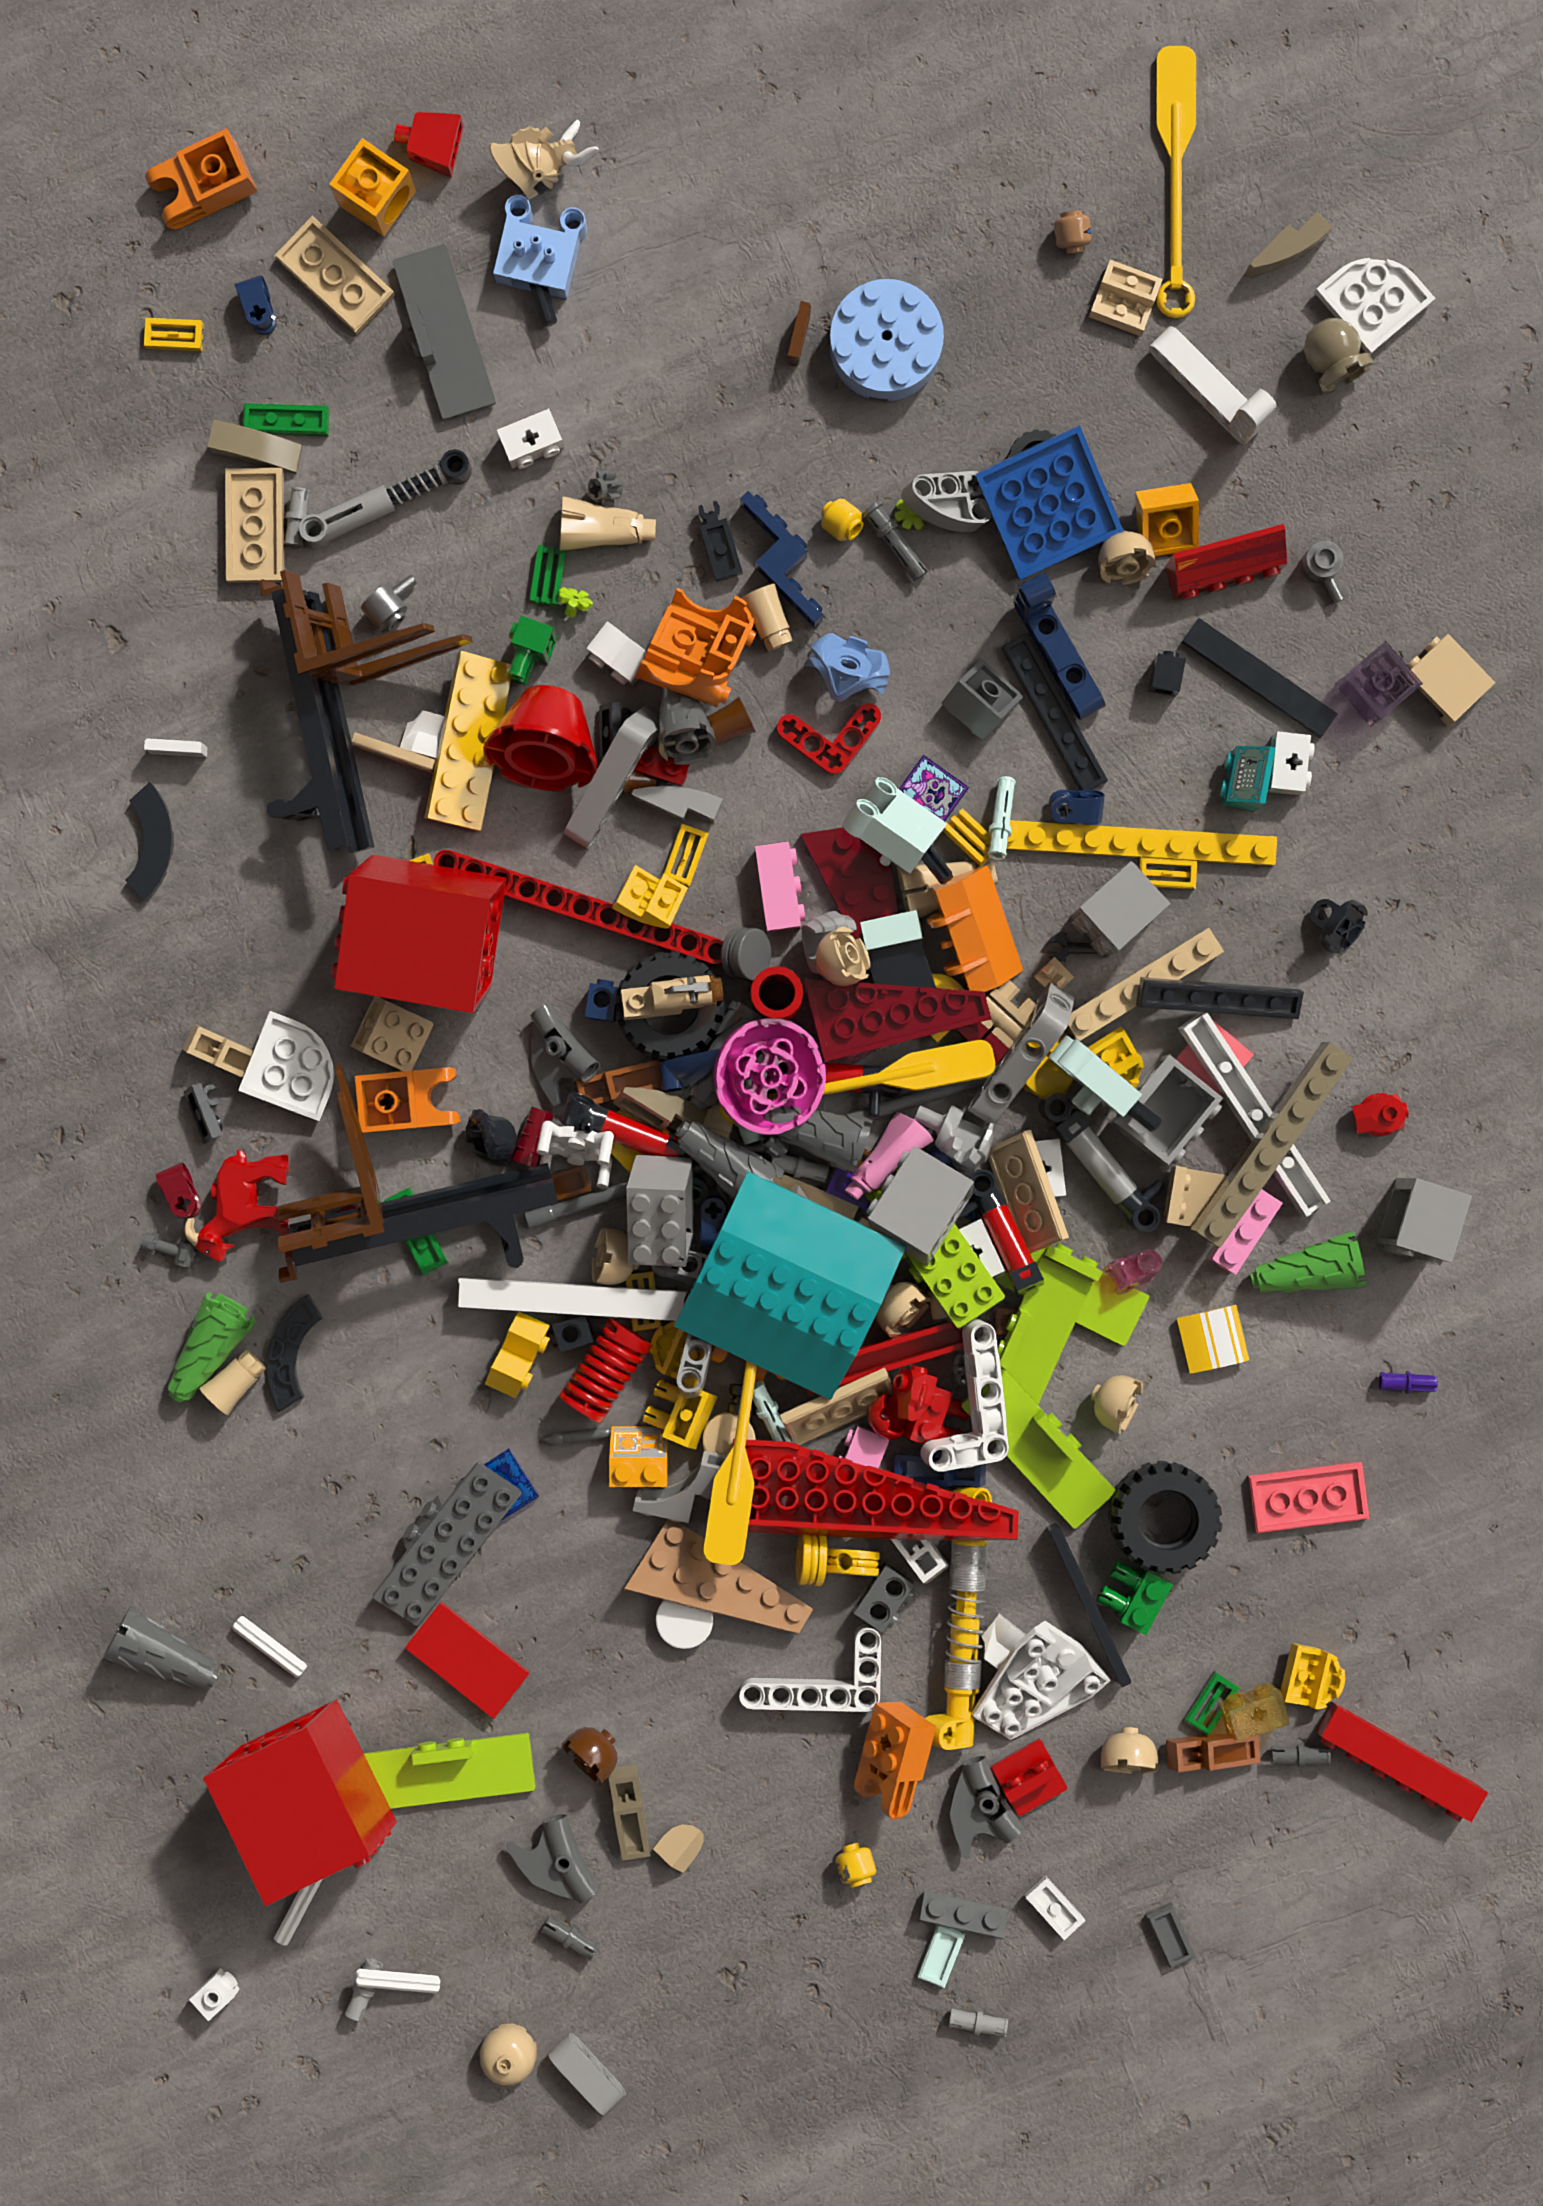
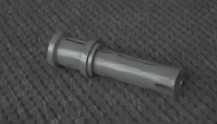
M879 500L862 513V518L868 520L876 531L875 536L885 541L915 582L929 570L897 529L898 522L890 518L882 507L883 502Z

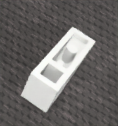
M891 1539L923 1583H929L950 1567L931 1540Z

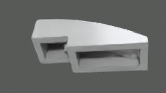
M673 786L634 789L631 794L633 799L683 822L688 812H691L715 823L724 803L722 798L712 794Z

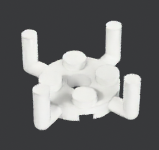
M550 1121L543 1122L536 1151L541 1155L539 1165L548 1163L550 1169L552 1156L556 1154L566 1157L567 1162L573 1165H583L584 1161H597L600 1164L597 1187L602 1189L608 1188L613 1159L610 1156L614 1139L613 1133L610 1131L601 1133L592 1131L588 1134L584 1132L579 1133L573 1132L574 1127L572 1126L559 1127Z

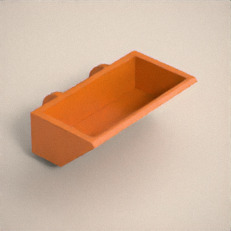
M988 865L955 876L944 885L936 883L930 886L939 912L927 918L928 925L931 928L945 927L948 939L940 943L942 949L951 947L955 956V960L943 966L948 976L961 974L966 990L986 992L1001 986L1023 971Z

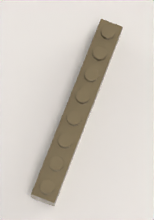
M1322 1042L1195 1222L1191 1228L1193 1232L1213 1246L1222 1247L1353 1060L1351 1056L1331 1042Z

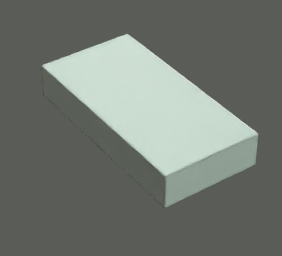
M917 910L860 922L867 951L923 939Z
M936 1926L918 1971V1978L945 1988L965 1932Z

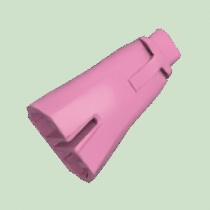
M896 1112L875 1149L857 1169L855 1176L852 1175L850 1177L852 1182L845 1191L854 1199L859 1200L865 1192L870 1193L873 1189H878L896 1170L898 1161L905 1151L910 1153L914 1146L922 1149L931 1143L933 1138L916 1120Z

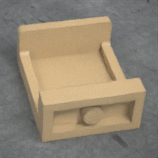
M1447 634L1441 640L1436 636L1424 648L1427 653L1421 659L1415 656L1405 668L1418 682L1415 686L1443 714L1440 719L1449 726L1496 682Z

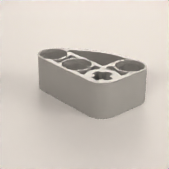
M978 471L922 474L914 478L902 490V500L907 507L926 521L947 530L974 532L989 521L992 516L974 475ZM941 486L946 489L947 493L942 490ZM915 488L920 490L922 496L916 492ZM972 512L977 515L978 519L973 516Z

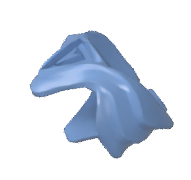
M833 633L822 636L811 645L812 649L808 652L804 666L814 667L819 670L827 685L830 697L836 701H844L856 692L867 688H872L883 695L888 684V676H890L889 663L885 653L866 648L867 641L854 636H849L848 641Z

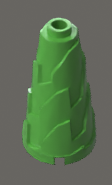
M1354 1231L1345 1232L1329 1238L1328 1241L1308 1246L1301 1251L1276 1257L1273 1261L1255 1266V1272H1250L1253 1289L1259 1288L1260 1293L1278 1291L1287 1293L1303 1290L1321 1291L1337 1288L1338 1290L1366 1287L1365 1280L1358 1281V1278H1362L1365 1275L1358 1242H1349L1350 1239H1354L1356 1236Z
M207 1292L201 1300V1306L188 1333L186 1344L167 1386L170 1391L169 1396L178 1402L183 1403L185 1400L189 1401L193 1398L203 1383L209 1380L211 1375L230 1356L235 1347L253 1329L256 1323V1318L253 1314L249 1320L245 1317L248 1309L227 1296L217 1293L215 1298L211 1299L212 1292Z

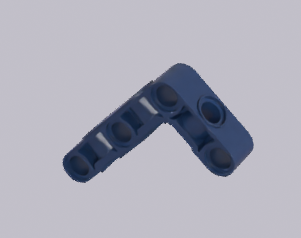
M1042 573L1018 586L1013 603L1073 712L1079 720H1082L1104 708L1106 704L1096 683L1052 608L1056 592L1048 576ZM1042 623H1047L1052 627L1053 632L1048 635L1042 634L1038 626ZM1068 672L1077 673L1080 676V682L1076 684L1070 683L1066 678V674Z

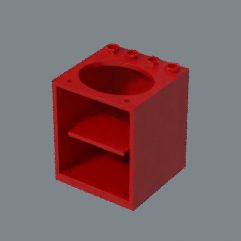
M372 854L352 871L349 877H345L343 881L342 894H346L345 906L342 905L339 911V923H343L342 933L337 935L335 942V951H339L338 962L333 964L331 978L335 980L334 989L474 1013L492 986L507 878Z
M337 1699L238 1746L203 1777L265 1906L351 1865L358 1868L371 1860L370 1856L378 1851L377 1847L384 1844V1839L392 1834L391 1829L397 1823Z

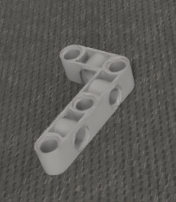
M1051 982L1044 988L1036 1002L1032 1021L996 1067L994 1073L990 1075L968 1107L969 1112L989 1125L990 1123L995 1124L1064 1033L1071 1017L1074 1003L1073 996ZM1035 1041L1040 1047L1033 1048L1028 1042ZM1004 1084L1008 1089H1000L996 1085Z

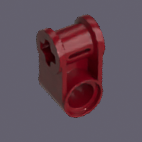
M183 1162L156 1173L158 1185L165 1195L173 1214L185 1218H192L199 1214L202 1206L201 1200L193 1185L191 1174ZM184 1200L191 1202L187 1206L188 1211L181 1209V1206L184 1205Z

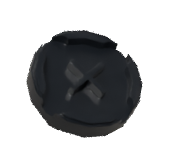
M1329 899L1317 901L1311 908L1310 916L1311 920L1322 929L1320 943L1323 948L1336 954L1339 953L1341 947L1344 949L1350 947L1363 931L1366 923L1363 921V917L1368 915V911L1363 904L1356 900L1347 901L1341 906ZM1325 908H1331V916L1326 920H1320L1321 911Z

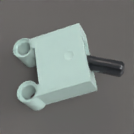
M883 777L876 778L864 798L857 800L844 820L843 826L845 830L883 854L880 858V863L884 866H889L893 861L905 871L911 873L920 860H922L940 884L944 885L952 880V871L932 847L947 823L897 789L890 780Z
M1066 1035L1048 1056L1051 1061L1083 1086L1072 1100V1103L1082 1112L1090 1115L1097 1105L1102 1102L1110 1110L1123 1117L1127 1113L1149 1132H1154L1159 1128L1162 1120L1138 1100L1142 1094L1077 1039L1073 1040Z

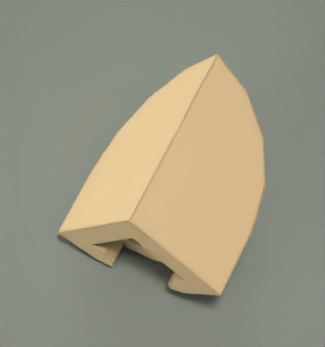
M682 1824L670 1829L653 1850L672 1868L684 1873L699 1853L704 1842V1834L693 1825Z

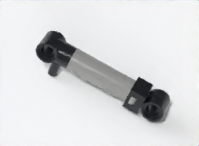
M1060 1093L1044 1095L1038 1105L1041 1116L1046 1120L1055 1122L1051 1126L1052 1130L1062 1142L1069 1146L1126 1217L1128 1224L1133 1229L1143 1232L1155 1230L1161 1220L1160 1212L1149 1201L1165 1188L1163 1181L1158 1179L1141 1192L1090 1129V1124L1080 1111L1072 1109L1070 1099ZM1057 1099L1061 1104V1110L1058 1114L1053 1115L1050 1112L1049 1106L1053 1100ZM1142 1210H1147L1149 1214L1148 1221L1141 1225L1138 1221V1215Z

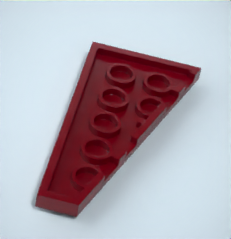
M844 827L800 834L841 915H847L855 921L857 930H853L854 932L851 933L855 940L860 938L859 934L862 933L860 922L899 914L891 863L889 866H884L880 863V858L883 854L879 853V851L862 839L849 834Z
M804 979L824 1062L991 1020L985 991L860 982L848 986H838L827 980Z

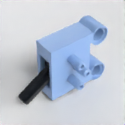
M514 195L505 204L507 218L493 272L494 278L498 284L531 291L541 325L543 327H550L557 323V317L550 296L563 299L568 297L580 242L587 234L586 219L580 209L570 207L563 211L560 217L562 232L531 225L533 214L529 201L522 195ZM518 208L526 210L522 216L512 215L513 211ZM571 221H578L581 223L580 226L576 229H570L567 227L568 223H570Z

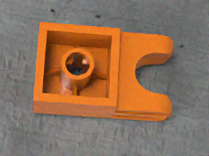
M227 128L176 152L177 156L150 168L145 175L148 185L158 192L174 188L179 189L177 198L166 206L162 213L165 225L174 230L183 228L258 192L240 148Z
M447 1067L355 1076L358 1116L362 1132L371 1133L459 1124L461 1122L460 1114L455 1111H440L431 1102L432 1090L438 1084L453 1081L456 1078V1069ZM388 1094H391V1098L395 1100L390 1110H387V1106L382 1105V1100H386Z
M901 1701L875 1703L854 1782L855 1791L863 1798L873 1797L882 1792L881 1810L893 1820L906 1816L912 1805L917 1782L923 1780L936 1726Z

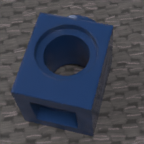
M597 979L596 984H589L585 1018L615 1022V999L619 988L613 987V981ZM602 992L609 994V1005L604 1008L597 1007L595 1004L596 996Z

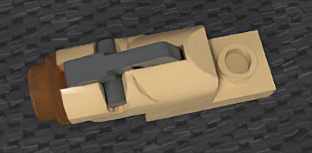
M713 975L652 982L649 987L621 989L620 992L624 1020L681 1014L683 1009L700 1008L723 1000L721 978H714Z

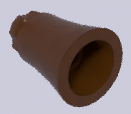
M739 696L728 705L707 716L711 727L714 729L715 747L735 738L756 732Z

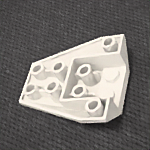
M1044 1621L1034 1627L1013 1646L971 1713L974 1718L1012 1740L1090 1699L1111 1680L1080 1643L1047 1621Z

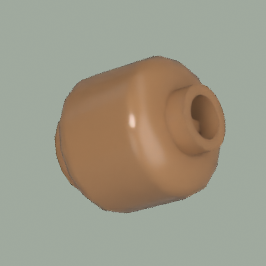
M1082 210L1060 213V218L1054 222L1056 246L1060 249H1066L1067 254L1083 252V246L1089 245L1092 242L1090 218L1087 215H1083Z

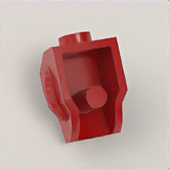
M1372 1094L1365 1097L1361 1104L1351 1106L1355 1119L1356 1134L1367 1132L1375 1137L1390 1135L1399 1129H1403L1405 1127V1119L1409 1117L1407 1104L1405 1101H1401L1398 1094Z
M911 1365L910 1370L901 1369L894 1377L892 1385L893 1418L915 1421L931 1405L937 1377L928 1375V1369Z

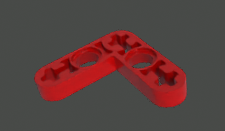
M863 704L833 742H830L793 714L784 715L779 719L777 732L782 740L830 775H839L847 768L876 730L881 721V712L874 704ZM863 711L865 713L873 711V718L876 721L874 723L872 721L866 723L863 730L868 732L864 735L860 728L852 724L856 722L859 726L864 718L861 713ZM792 721L795 722L794 729L800 734L803 729L807 731L801 737L799 744L794 742L798 736L793 732L784 733V722L790 724ZM848 732L857 733L860 738L858 745L854 747L847 746L843 741L844 735ZM814 737L820 742L819 750L808 752L804 748V742L807 738ZM825 746L830 748L826 752L832 758L836 757V755L841 757L839 761L842 765L841 767L834 766L830 768V761L824 756L821 761L817 759L823 753Z

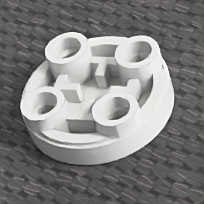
M663 1600L657 1611L656 1625L660 1636L671 1646L681 1649L693 1648L701 1644L709 1636L713 1626V1613Z

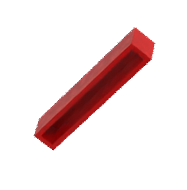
M948 1320L861 1346L840 1385L856 1381L882 1368L890 1371L963 1349V1327L957 1329L952 1320ZM807 1389L808 1395L815 1393Z
M1333 1701L1315 1730L1322 1737L1320 1742L1335 1751L1337 1747L1347 1751L1345 1756L1359 1765H1361L1362 1761L1372 1766L1370 1770L1384 1779H1386L1387 1775L1397 1780L1395 1785L1408 1793H1411L1412 1790L1422 1794L1420 1797L1422 1801L1434 1808L1437 1804L1445 1807V1813L1459 1822L1464 1818L1472 1823L1488 1794L1480 1785Z

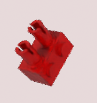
M936 1385L931 1405L923 1412L919 1419L915 1421L906 1420L902 1436L925 1444L931 1440L963 1434L960 1429L942 1424L946 1414L961 1418L962 1420H967L970 1417L969 1414L960 1410L963 1409L961 1404L964 1401L952 1398V1392Z

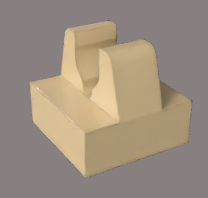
M1054 957L1033 978L1043 988L1051 982L1063 989L1074 976Z

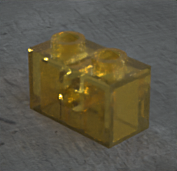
M1263 1683L1256 1685L1251 1691L1231 1694L1226 1700L1219 1702L1227 1734L1237 1743L1290 1724L1282 1692L1272 1684Z

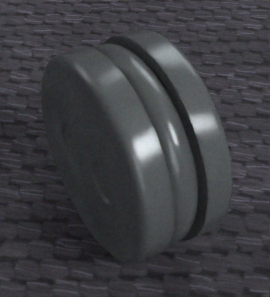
M737 927L727 934L721 949V961L724 971L729 977L736 980L754 981L755 977L762 970L769 967L771 945L767 935L762 930Z

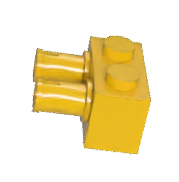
M660 1379L657 1386L667 1391L655 1388L654 1396L670 1401L675 1406L672 1413L668 1414L650 1405L646 1412L656 1416V1418L644 1415L643 1422L664 1430L662 1437L687 1448L696 1449L718 1396L702 1390L699 1396L686 1398L679 1392L678 1386ZM683 1384V1386L687 1389L694 1388L693 1386H690L688 1384Z

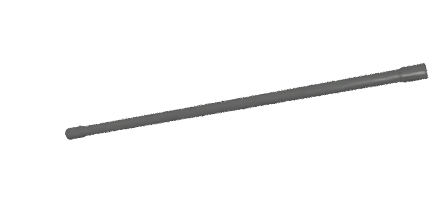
M988 1078L920 1090L881 1102L880 1115L878 1117H870L868 1115L869 1107L847 1114L875 1120L983 1086ZM761 1140L742 1146L758 1155L767 1153L760 1144ZM693 1161V1174L705 1173L700 1164ZM628 1182L555 1205L525 1212L529 1228L537 1227L570 1214L627 1197L626 1188Z

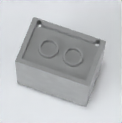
M1131 861L1071 915V918L1074 920L1071 924L1081 935L1086 933L1093 942L1090 945L1100 956L1105 954L1107 957H1110L1126 945L1171 903Z
M1169 1054L1160 1057L1135 1088L1142 1094L1138 1100L1161 1118L1162 1122L1159 1128L1154 1132H1149L1127 1113L1124 1117L1115 1113L1108 1123L1159 1165L1176 1164L1186 1152L1183 1149L1186 1143L1194 1142L1204 1130L1201 1127L1203 1122L1207 1119H1213L1220 1111L1222 1106L1219 1105V1102L1223 1097Z
M914 1146L910 1153L908 1151L903 1153L898 1161L897 1166L899 1168L895 1177L890 1175L882 1187L884 1192L881 1199H874L866 1214H868L869 1228L905 1244L904 1252L928 1266L973 1195L974 1181Z
M636 1155L626 1188L628 1264L686 1267L694 1234L693 1158Z
M1396 1178L1376 1243L1384 1245L1383 1251L1399 1256H1410L1411 1260L1439 1266L1442 1265V1262L1452 1263L1472 1195L1418 1178Z

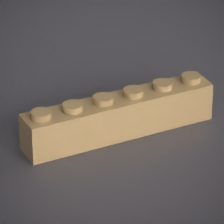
M1210 928L1197 934L1071 1012L1070 1021L1066 1028L1071 1038L1081 1041L1136 1007L1140 977L1179 980L1223 953L1222 947Z

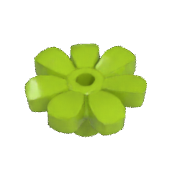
M900 499L896 504V508L899 511L894 514L895 520L897 522L903 521L902 528L904 530H910L912 525L915 530H921L924 527L922 520L925 519L918 516Z
M565 587L559 590L558 600L567 605L565 610L566 616L574 618L578 609L587 611L588 608H592L593 602L588 599L589 594L582 590L578 593L576 589H567Z

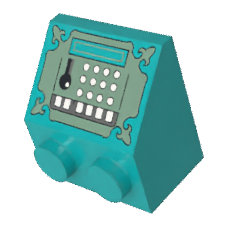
M1236 746L1232 753H1227L1224 769L1228 770L1226 781L1222 780L1219 790V797H1223V806L1255 812L1265 804L1276 750L1275 747Z

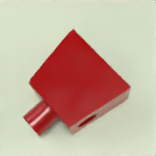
M416 112L412 127L401 124L396 125L394 141L407 144V154L412 162L452 177L464 128L462 117L459 114Z

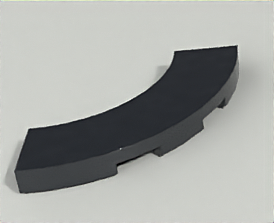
M151 782L129 800L137 811L142 824L143 848L135 869L125 879L145 902L150 899L164 880L171 855H173L174 832L172 831L169 810L161 794Z
M309 1294L296 1302L283 1316L271 1338L268 1348L267 1382L272 1400L278 1412L305 1397L297 1377L298 1352L307 1333L315 1324L323 1319Z

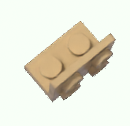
M374 996L351 1047L402 1071H412L430 1034L433 1022L378 996Z
M1171 1166L1162 1222L1193 1227L1226 1180L1227 1175Z

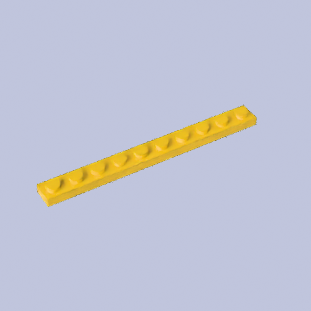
M1010 820L1009 826H1011L1012 832L1011 836L1008 837L1006 849L1274 866L1276 865L1277 837Z

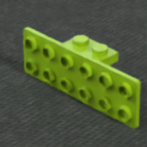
M898 1166V1167L896 1168V1170L891 1174L892 1176L895 1177V1175H896V1173H897V1171H898L899 1166ZM883 1185L878 1189H873L870 1193H864L870 1203L874 1199H881L884 1192L882 1190ZM955 1223L928 1266L906 1252L901 1257V1261L906 1259L911 1266L908 1271L917 1284L922 1282L925 1288H930L957 1329L962 1328L1005 1298V1295Z
M1057 1243L1056 1247L1049 1246L1031 1254L1037 1265L1041 1257H1046L1093 1279V1284L1076 1319V1323L1122 1346L1127 1344L1149 1300V1295L1097 1269L1099 1263L1085 1256L1081 1260L1071 1256L1073 1250L1062 1244ZM1008 1273L994 1279L995 1282L1015 1291Z
M1041 1257L1037 1265L1044 1278V1285L1024 1294L1016 1315L1012 1314L1006 1325L1008 1333L1004 1341L1000 1340L997 1345L1000 1367L1004 1368L1037 1405H1039L1094 1281L1046 1257Z
M1001 1368L1009 1445L1006 1456L1064 1519L1076 1529L1116 1493V1490L1081 1453L1079 1448L1082 1445L1071 1433L1066 1436L1059 1429L1063 1424L1052 1412L1047 1415L1004 1368ZM989 1383L982 1387L981 1396H985L989 1392ZM968 1397L961 1406L971 1416Z
M529 1733L472 1740L453 1738L447 1740V1743L436 1744L435 1741L420 1743L416 1747L364 1753L391 1809L534 1791L536 1788Z

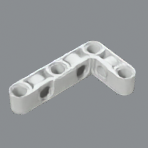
M980 1319L972 1320L963 1326L962 1330L973 1432L931 1440L923 1445L921 1458L936 1471L970 1468L981 1464L998 1462L1003 1460L1008 1453L1007 1421L996 1333L991 1325ZM983 1327L984 1332L982 1337L978 1340H975V1331L978 1328ZM989 1383V1392L985 1396H981L982 1387ZM996 1440L995 1449L993 1451L988 1452V1444L991 1441ZM937 1450H942L941 1458L933 1462V1454Z

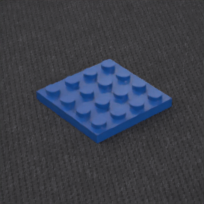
M1080 425L974 474L1020 580L1103 542L1117 533L1124 532Z

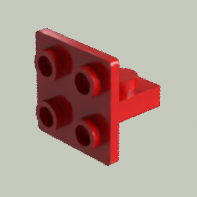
M1039 1738L991 1766L1007 1799L1019 1816L1066 1791L1068 1788L1042 1740Z

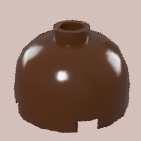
M592 1727L577 1729L561 1744L566 1754L570 1751L575 1754L572 1761L594 1782L598 1780L599 1785H602L615 1770L618 1756L613 1744L616 1740L605 1729L601 1732Z

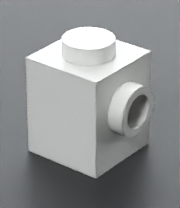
M220 1968L194 1992L189 2000L209 2021L235 1997L239 1987L234 1976Z

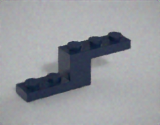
M747 491L740 498V506L776 541L755 562V569L770 584H776L777 591L813 628L817 627L823 620L822 607L813 598L808 600L801 593L803 588L792 577L789 580L787 579L807 558L808 551L805 549L807 544L799 535L795 534L793 536L786 529L788 525L778 514L773 516L766 509L768 505L758 494L753 496Z

